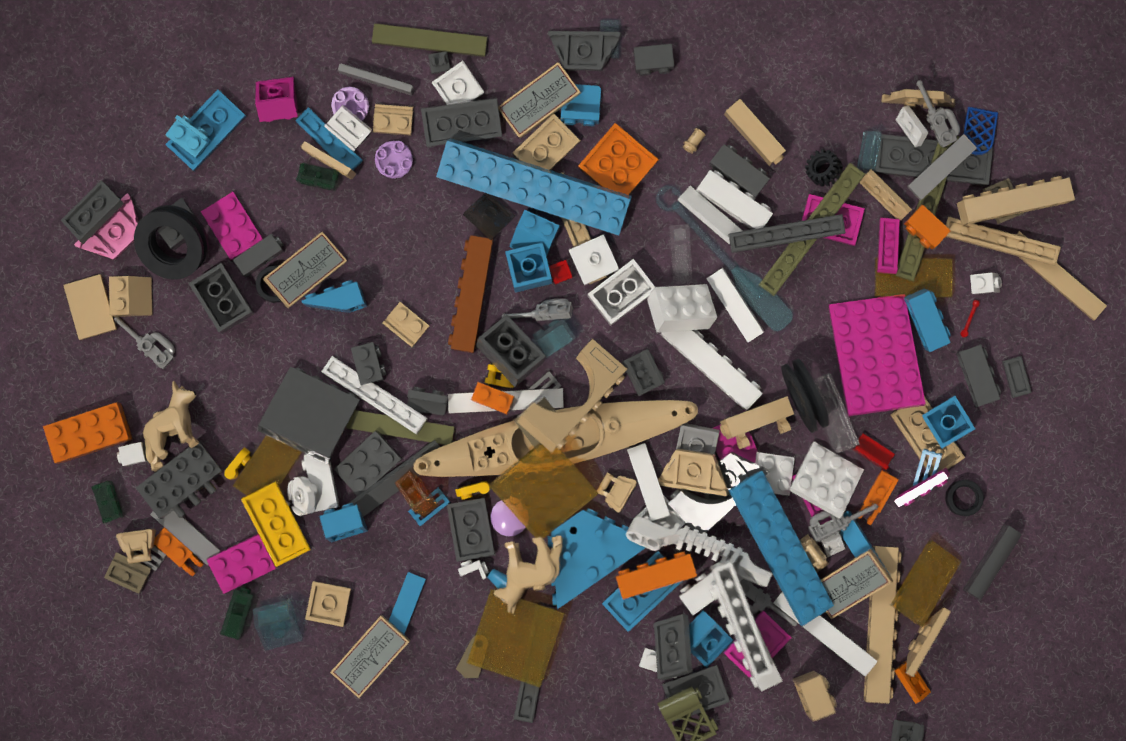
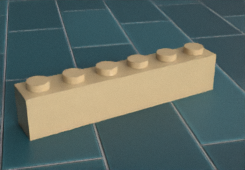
M1062 176L1051 178V182L1045 183L1044 180L1033 182L1032 186H1027V183L1015 186L1016 189L1012 190L1009 187L998 189V193L992 194V191L980 193L979 197H974V194L962 197L963 200L957 203L962 225L1069 203L1075 200L1070 178L1062 179Z

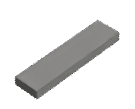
M339 64V74L411 96L413 94L414 88L410 84L345 64Z
M963 134L907 187L921 201L977 147Z
M174 510L163 519H159L154 511L150 514L206 565H209L206 561L207 558L221 551L184 517L179 518Z

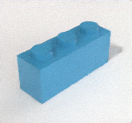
M924 288L904 297L925 350L932 352L951 343L949 340L950 332L942 323L944 318L940 309L936 308L935 302L937 300L932 291L930 292Z

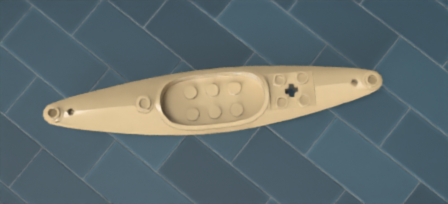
M676 400L603 403L596 411L592 409L589 412L591 416L584 424L580 422L577 425L579 429L572 437L568 435L565 438L567 442L560 450L556 448L553 452H550L545 446L537 451L518 425L511 421L470 435L416 459L414 470L419 475L455 477L524 473L571 465L624 449L672 430L695 418L698 408L693 402ZM581 406L564 408L555 411L561 413L570 412L580 408ZM488 447H491L492 450L495 449L492 458H488V455L485 456Z

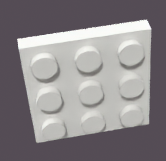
M813 442L789 491L840 519L864 469L820 444Z

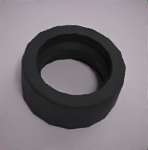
M278 266L266 267L261 270L256 279V290L259 295L272 303L282 301L277 295H269L265 291L263 279Z
M959 480L949 486L946 491L945 501L947 507L954 514L970 516L981 509L984 495L982 489L975 482ZM960 487H969L975 493V503L969 509H960L954 503L953 495Z

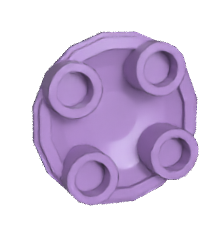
M342 88L332 98L331 107L333 114L342 105L361 121L368 114V99L358 88Z
M401 141L386 142L376 151V167L382 175L388 178H400L407 174L412 167V153Z
M513 498L497 502L490 515L494 529L505 536H516L526 528L529 520L528 510L525 505Z

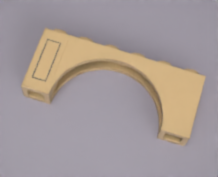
M594 339L582 349L576 358L585 369L589 379L590 390L587 402L576 410L562 413L546 410L533 402L517 421L550 452H553L556 448L560 450L567 442L565 438L568 435L572 437L579 429L577 425L580 422L584 424L591 416L589 412L592 409L596 411L602 404L600 400L603 396L607 398L614 391L613 385H619L625 379L623 374L627 368Z

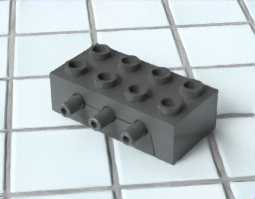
M198 441L199 444L195 447H188L136 487L137 491L159 519H163L173 510L181 518L186 514L180 507L181 504L190 499L194 506H197L201 503V500L196 495L198 491L205 487L210 494H213L217 490L211 481L222 474L223 471L200 441Z

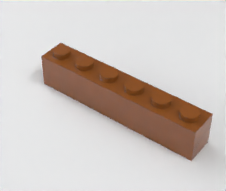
M470 235L469 240L465 241L464 251H467L466 259H462L461 270H464L463 278L459 277L458 289H461L460 296H456L454 307L457 308V314L453 315L451 326H454V332L449 335L448 340L451 350L474 354L493 239Z

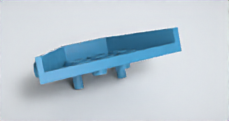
M587 508V511L581 510L551 531V536H547L548 547L553 548L552 537L561 535L563 538L559 575L555 582L551 583V586L556 588V594H552L553 605H557V609L645 549V547L630 541L626 537L629 527L622 525L620 528L614 525V520L606 516L603 520L597 517V512ZM571 527L577 528L576 534L570 533Z

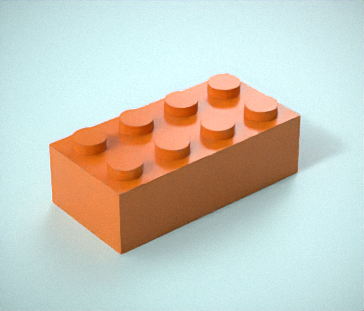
M118 402L43 426L54 463L58 464L133 440L122 404Z

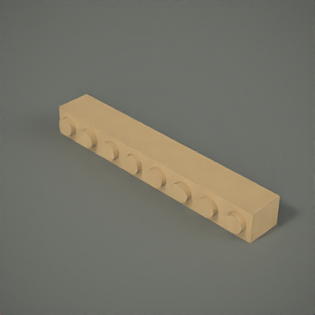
M873 546L891 575L893 582L872 594L869 599L866 653L878 662L865 677L864 701L889 703L890 699L893 698V687H890L891 679H894V668L891 667L892 660H895L896 654L895 648H893V640L896 641L897 630L894 629V621H897L898 618L895 602L899 600L896 582L899 583L900 571H897V564L901 562V552H898L897 547Z

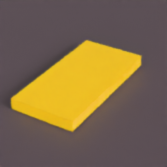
M276 481L241 498L276 567L311 550Z

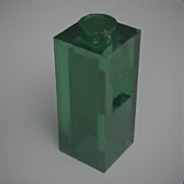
M241 586L240 589H234L220 632L221 635L237 640L241 639L255 594L251 593V589Z

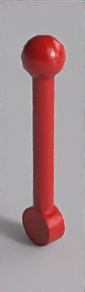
M974 300L972 303L973 308L964 330L960 333L962 337L968 336L971 320L976 308L980 305L978 300Z

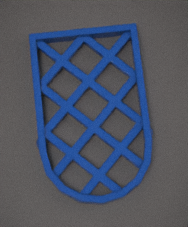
M972 107L967 108L963 134L977 147V151H973L972 154L983 155L991 149L994 142L998 113ZM969 112H970L973 117H971V118L968 119ZM981 114L985 117V120L982 122L977 118ZM995 117L993 124L990 119ZM973 119H975L978 122V124L974 127L970 123V121ZM987 121L991 125V127L988 129H986L983 125ZM968 124L971 128L966 131ZM979 126L984 130L980 134L975 129ZM991 129H993L992 136H991V134L988 132V131H990ZM972 130L976 134V136L973 138H971L968 134ZM985 133L989 136V139L986 141L981 137ZM979 138L982 143L976 145L973 140ZM985 145L987 150L981 151L979 147Z

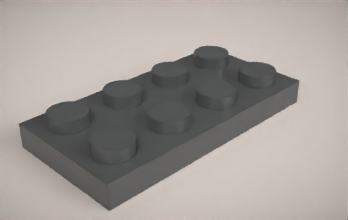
M497 98L421 108L426 147L446 144L450 138L464 142L502 136Z

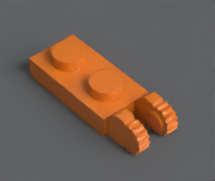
M883 470L878 474L859 510L860 512L873 504L878 505V509L873 510L867 519V524L869 525L873 523L877 514L881 512L899 480Z
M165 527L155 537L154 545L179 567H182L189 575H195L194 570L185 563L189 558L195 565L203 566V562Z

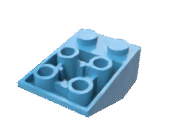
M353 280L342 283V287L339 288L334 286L323 290L324 293L319 295L316 293L305 296V300H302V303L307 307L346 313L367 307L360 285L357 281L353 282Z

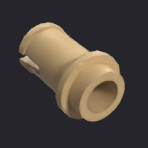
M695 128L689 139L684 141L683 148L691 154L694 151L696 152V147L703 137L706 136L705 133Z

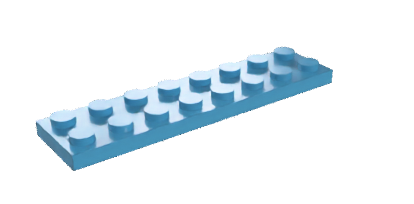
M763 471L756 472L729 489L728 491L800 626L806 625L832 608L834 605Z

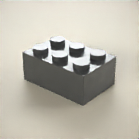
M222 263L189 283L216 329L221 334L255 314L228 269Z
M505 315L481 335L476 344L478 349L514 387L541 366L546 357L508 315Z

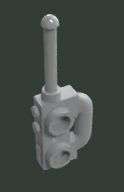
M919 80L916 84L929 109V114L926 115L927 121L931 124L930 128L934 131L939 145L945 147L957 140L956 136L960 133L959 123L950 109L933 108L922 84L923 82ZM948 118L952 129H948L945 119Z
M564 298L548 299L541 304H537L536 310L532 312L504 313L501 317L503 318L505 315H508L510 319L532 317L536 321L571 318L573 306L572 302Z
M114 317V321L136 339L138 350L143 351L146 357L149 356L158 367L165 369L175 358L173 356L175 352L173 344L162 334L154 332L151 335L147 333L144 337L138 336L120 317ZM156 341L166 348L164 352L154 344Z
M873 504L849 517L842 515L840 519L824 510L810 519L808 529L815 542H820L833 534H839L841 530H847L848 524L852 520L877 510L878 505ZM830 516V521L820 525L819 521Z
M742 579L739 582L743 594L754 601L753 606L747 603L751 614H756L759 611L762 612L767 607L791 623L792 626H797L798 623L773 605L768 593L764 594L761 588H756L748 580Z

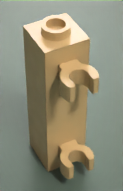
M741 99L725 111L724 115L769 166L772 163L777 165L784 158L783 154L786 150Z
M784 397L720 421V430L723 436H726V439L736 437L739 449L750 446L745 433L776 421L780 434L790 431L791 427L786 417L794 415L788 397Z

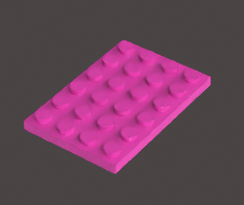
M905 294L830 304L828 306L848 416L919 407L926 404L908 309L904 300Z

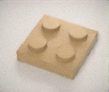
M313 581L305 620L344 627L351 588Z

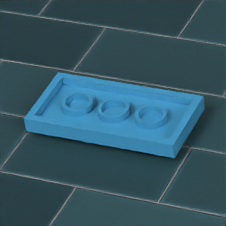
M217 90L190 118L193 122L192 126L196 129L201 127L208 133L206 137L211 140L199 157L195 158L171 139L165 145L195 171L247 116Z
M657 551L645 563H648L649 566L656 564L655 560L663 558V555ZM682 581L626 599H622L620 590L617 588L602 604L629 632Z

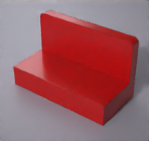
M863 433L852 448V450L883 470L889 468L888 465L895 455Z

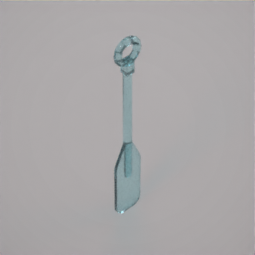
M671 185L660 188L656 193L658 207L663 211H675L731 271L737 290L743 299L773 331L784 329L792 321L793 314L791 310L776 294L773 297L759 286L762 281L759 276L737 267L680 205L679 201L673 203L671 208L665 207L666 204L663 201H659V195L663 196L666 193V189H672V193L678 196L679 199L681 196L679 189Z

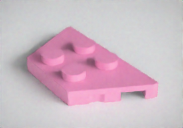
M127 193L120 199L124 204L84 244L78 240L74 245L116 260L134 242L135 228L139 223L131 196Z

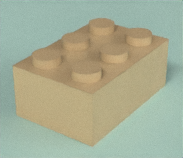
M812 671L793 679L805 713L812 721L835 713L834 707L837 706L833 696L828 694L826 690L829 688V685L823 675L821 676V674Z

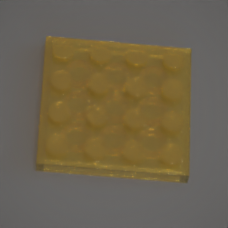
M541 443L489 484L495 494L535 538H545L551 531L560 526L598 495V491L561 449L556 448L553 452H550Z
M491 589L467 663L541 687L565 613L521 598L517 603L515 613L513 614L512 611L508 613L507 604L494 596L495 590Z

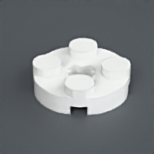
M304 476L295 477L294 480H291L287 490L288 500H292L294 505L291 508L299 516L314 513L317 488Z

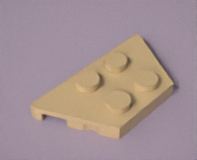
M904 89L892 92L891 95H882V103L904 104V106L909 105L910 108L915 107V105H923V108L928 109L920 90ZM926 91L933 108L934 106L955 107V99H951V96L947 95V93L942 91Z
M677 449L658 479L660 486L721 496L729 495L715 454Z
M942 608L930 617L926 623L923 622L918 629L920 634L916 640L913 639L908 647L910 651L907 655L906 673L914 677L949 616V610Z

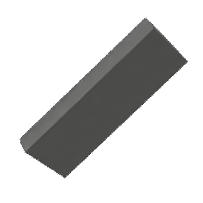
M1008 525L1002 526L966 583L963 591L981 601L1022 536L1018 531Z

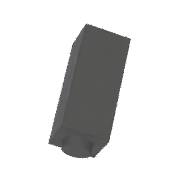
M270 234L233 259L242 274L248 277L284 251L281 247L284 244L278 236L274 237Z

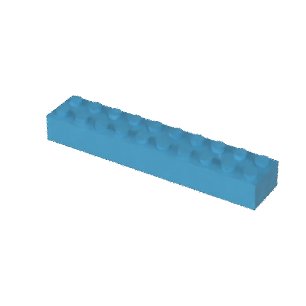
M451 138L446 142L436 176L437 178L616 235L621 233L632 196Z

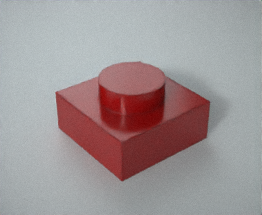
M566 260L549 266L555 285L573 278Z

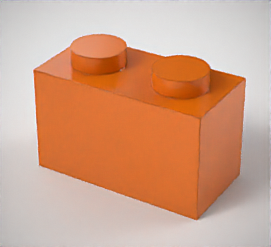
M921 205L904 223L907 226L905 229L911 235H916L921 239L920 243L925 248H930L931 250L936 248L951 231L924 205Z
M478 382L471 401L508 415L515 397Z

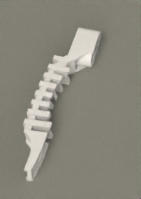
M635 517L626 532V537L630 541L653 551H657L660 547L670 544H676V549L681 550L684 542L688 543L687 551H691L693 545L697 546L696 553H700L702 548L706 549L704 556L708 557L713 552L712 560L717 561L718 557L722 556L720 563L729 559L733 567H735L736 563L739 564V569L736 572L737 576L767 587L772 573L755 566L749 559L748 553H744L742 548L738 547L736 549L733 544H725V541L722 539L718 541L715 536L708 537V534L704 532L700 534L696 529L694 531L689 530L690 527L688 526L679 529L680 524L676 523L673 529H667L644 518Z

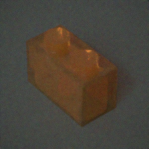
M408 471L395 482L411 509L419 515L425 517L438 506V503L422 479L411 471Z

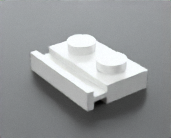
M344 105L338 109L324 126L353 151L372 131L369 126Z

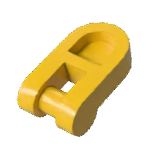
M488 364V377H485L484 383L514 388L503 374L501 375V380L495 379L496 372L500 371L494 365Z
M244 447L224 472L227 479H236L238 477V469L242 465L246 466L252 457L249 456L251 451Z
M482 481L457 488L455 492L457 497L461 496L463 500L473 497L472 493L475 492L486 494L490 490V484L487 481Z

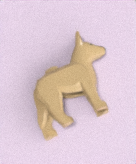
M175 381L172 382L173 395L169 407L162 412H156L153 418L147 422L143 431L146 458L151 464V469L155 472L164 466L160 459L163 460L168 455V452L164 450L167 436L178 434L181 443H188L190 448L199 444L192 434L188 410L189 403L194 400L197 393L186 390L183 386L179 388Z
M561 535L552 537L553 548L551 550L543 537L533 538V542L538 548L535 564L522 562L519 543H505V547L509 552L507 586L495 590L494 596L507 604L508 613L511 611L513 614L515 613L517 603L525 589L534 588V591L544 590L546 585L555 582L560 571V556L563 547Z

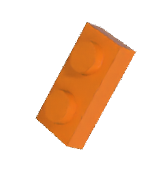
M905 661L894 671L916 704L921 702L931 691L918 671H916L914 677L906 673L907 661Z

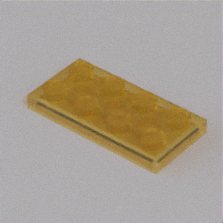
M875 258V297H906L924 288L930 292L932 291L935 297H952V259L921 258L915 279L912 282L897 277L895 274L877 272L878 258Z
M266 435L233 487L245 495H249L275 481L280 486L302 452Z
M929 540L890 606L918 626L923 627L961 561L934 541Z

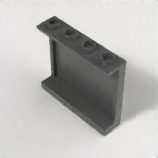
M290 366L258 425V431L328 464L356 407L358 408L360 399L353 393L341 391L334 384L328 385L317 376L305 374L306 372L298 367L293 368Z

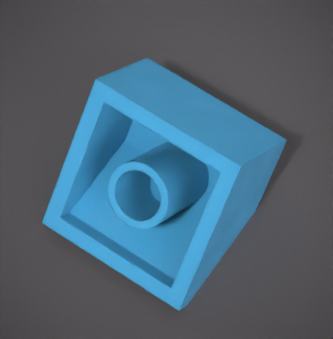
M524 210L509 247L517 249L543 242L547 257L560 225Z
M543 242L505 251L515 293L552 284Z
M956 396L951 397L922 415L941 448L975 430Z
M353 503L343 505L341 510L335 511V509L324 511V515L319 516L325 538L330 542L368 531L359 506Z
M704 611L689 624L691 653L707 668L733 639Z

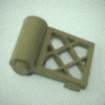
M693 686L657 703L676 741H681L683 733L692 735L690 741H704L716 735L715 730L718 729L714 719L709 720L700 702L702 696L698 688L694 689ZM700 709L699 719L690 717L693 711ZM677 719L684 720L681 728L673 726L672 722ZM688 721L697 723L694 731L685 729ZM700 725L708 726L710 731L704 734L698 733Z

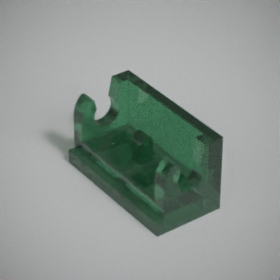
M301 163L296 181L299 184L335 192L339 172Z
M105 481L91 487L103 524L124 517L112 481Z

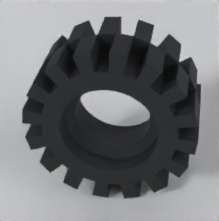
M821 149V153L816 151L815 156L811 154L810 157L812 159H807L806 161L809 165H805V172L808 177L821 187H824V184L830 186L829 182L834 184V179L840 178L838 173L842 174L840 168H843L840 159L828 149L827 151ZM830 163L829 168L825 172L818 173L819 168L823 164Z

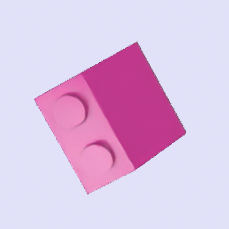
M294 77L256 82L255 104L260 122L298 117Z

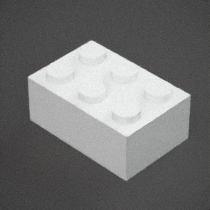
M633 259L589 292L587 296L608 324L612 326L646 300L655 286Z
M707 284L654 287L647 298L656 332L709 329L717 319Z

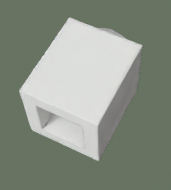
M144 442L118 447L117 459L119 463H122V466L147 462Z

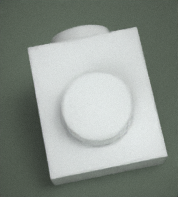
M998 273L970 275L972 294L1000 293L1002 280Z
M471 559L460 564L461 568L458 569L460 576L479 569L483 579H486V574L489 573L485 562L481 563L480 560L473 563Z

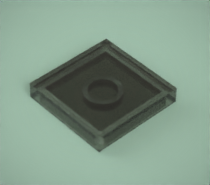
M484 193L463 214L490 240L498 235L515 218V215L497 198L487 193Z

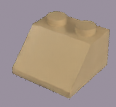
M136 276L109 277L110 315L113 317L153 316L152 278Z

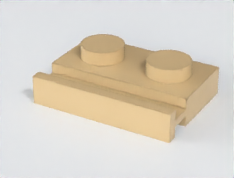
M375 104L373 132L411 135L413 107Z
M401 302L398 303L383 322L386 327L411 347L415 345L430 327Z

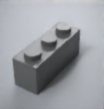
M723 144L709 165L728 180L737 184L745 193L748 192L756 198L770 179L767 177V172L761 168L756 169L752 166L753 162L745 156L743 158L736 154L738 151L731 145L726 146Z
M978 345L956 353L974 406L979 407L999 400L1001 390L993 380L995 374L993 368L988 366L986 349Z

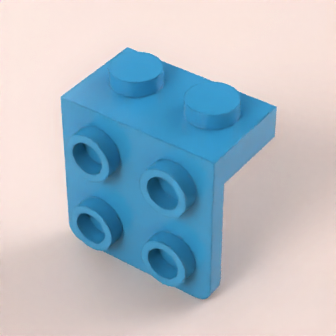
M576 85L581 94L562 107L561 121L567 125L583 123L584 126H595V124H599L601 88L591 85Z

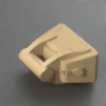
M606 473L596 492L602 496L604 495L606 497L605 501L610 508L620 513L633 492L637 481L624 476L615 478L613 475ZM613 481L614 485L610 492H605L610 482Z
M156 529L125 532L116 535L122 551L127 554L128 564L152 560L150 552L151 548L154 547ZM143 550L144 554L134 555V551Z
M809 534L799 540L816 573L829 564L826 555L821 551L815 540L809 537Z

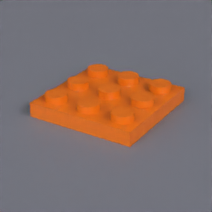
M614 123L578 165V168L598 185L629 195L659 159Z

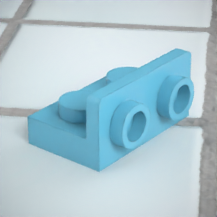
M177 115L175 117L177 120L165 135L195 158H198L211 141L206 137L208 133L201 127L198 129L192 126L193 122L186 116L181 118Z

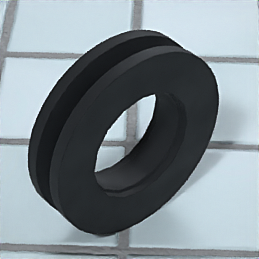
M164 205L154 208L139 221L134 232V246L141 262L151 272L166 279L188 277L203 264L208 254L209 241L205 228L192 213L178 206ZM158 227H171L183 236L187 245V254L184 258L170 257L159 248L155 238Z
M800 359L793 360L794 371L788 364L782 365L781 370L787 389L801 419L808 430L814 433L818 430L816 421L825 428L829 426V419L822 398L803 362Z

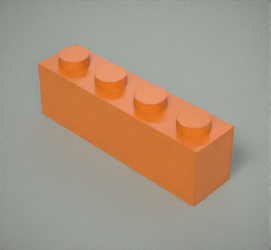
M685 551L674 554L675 558L669 560L666 557L655 560L656 564L650 566L648 563L640 564L637 566V570L630 571L629 568L618 571L619 575L615 577L622 599L697 577L691 555L689 553L685 554Z

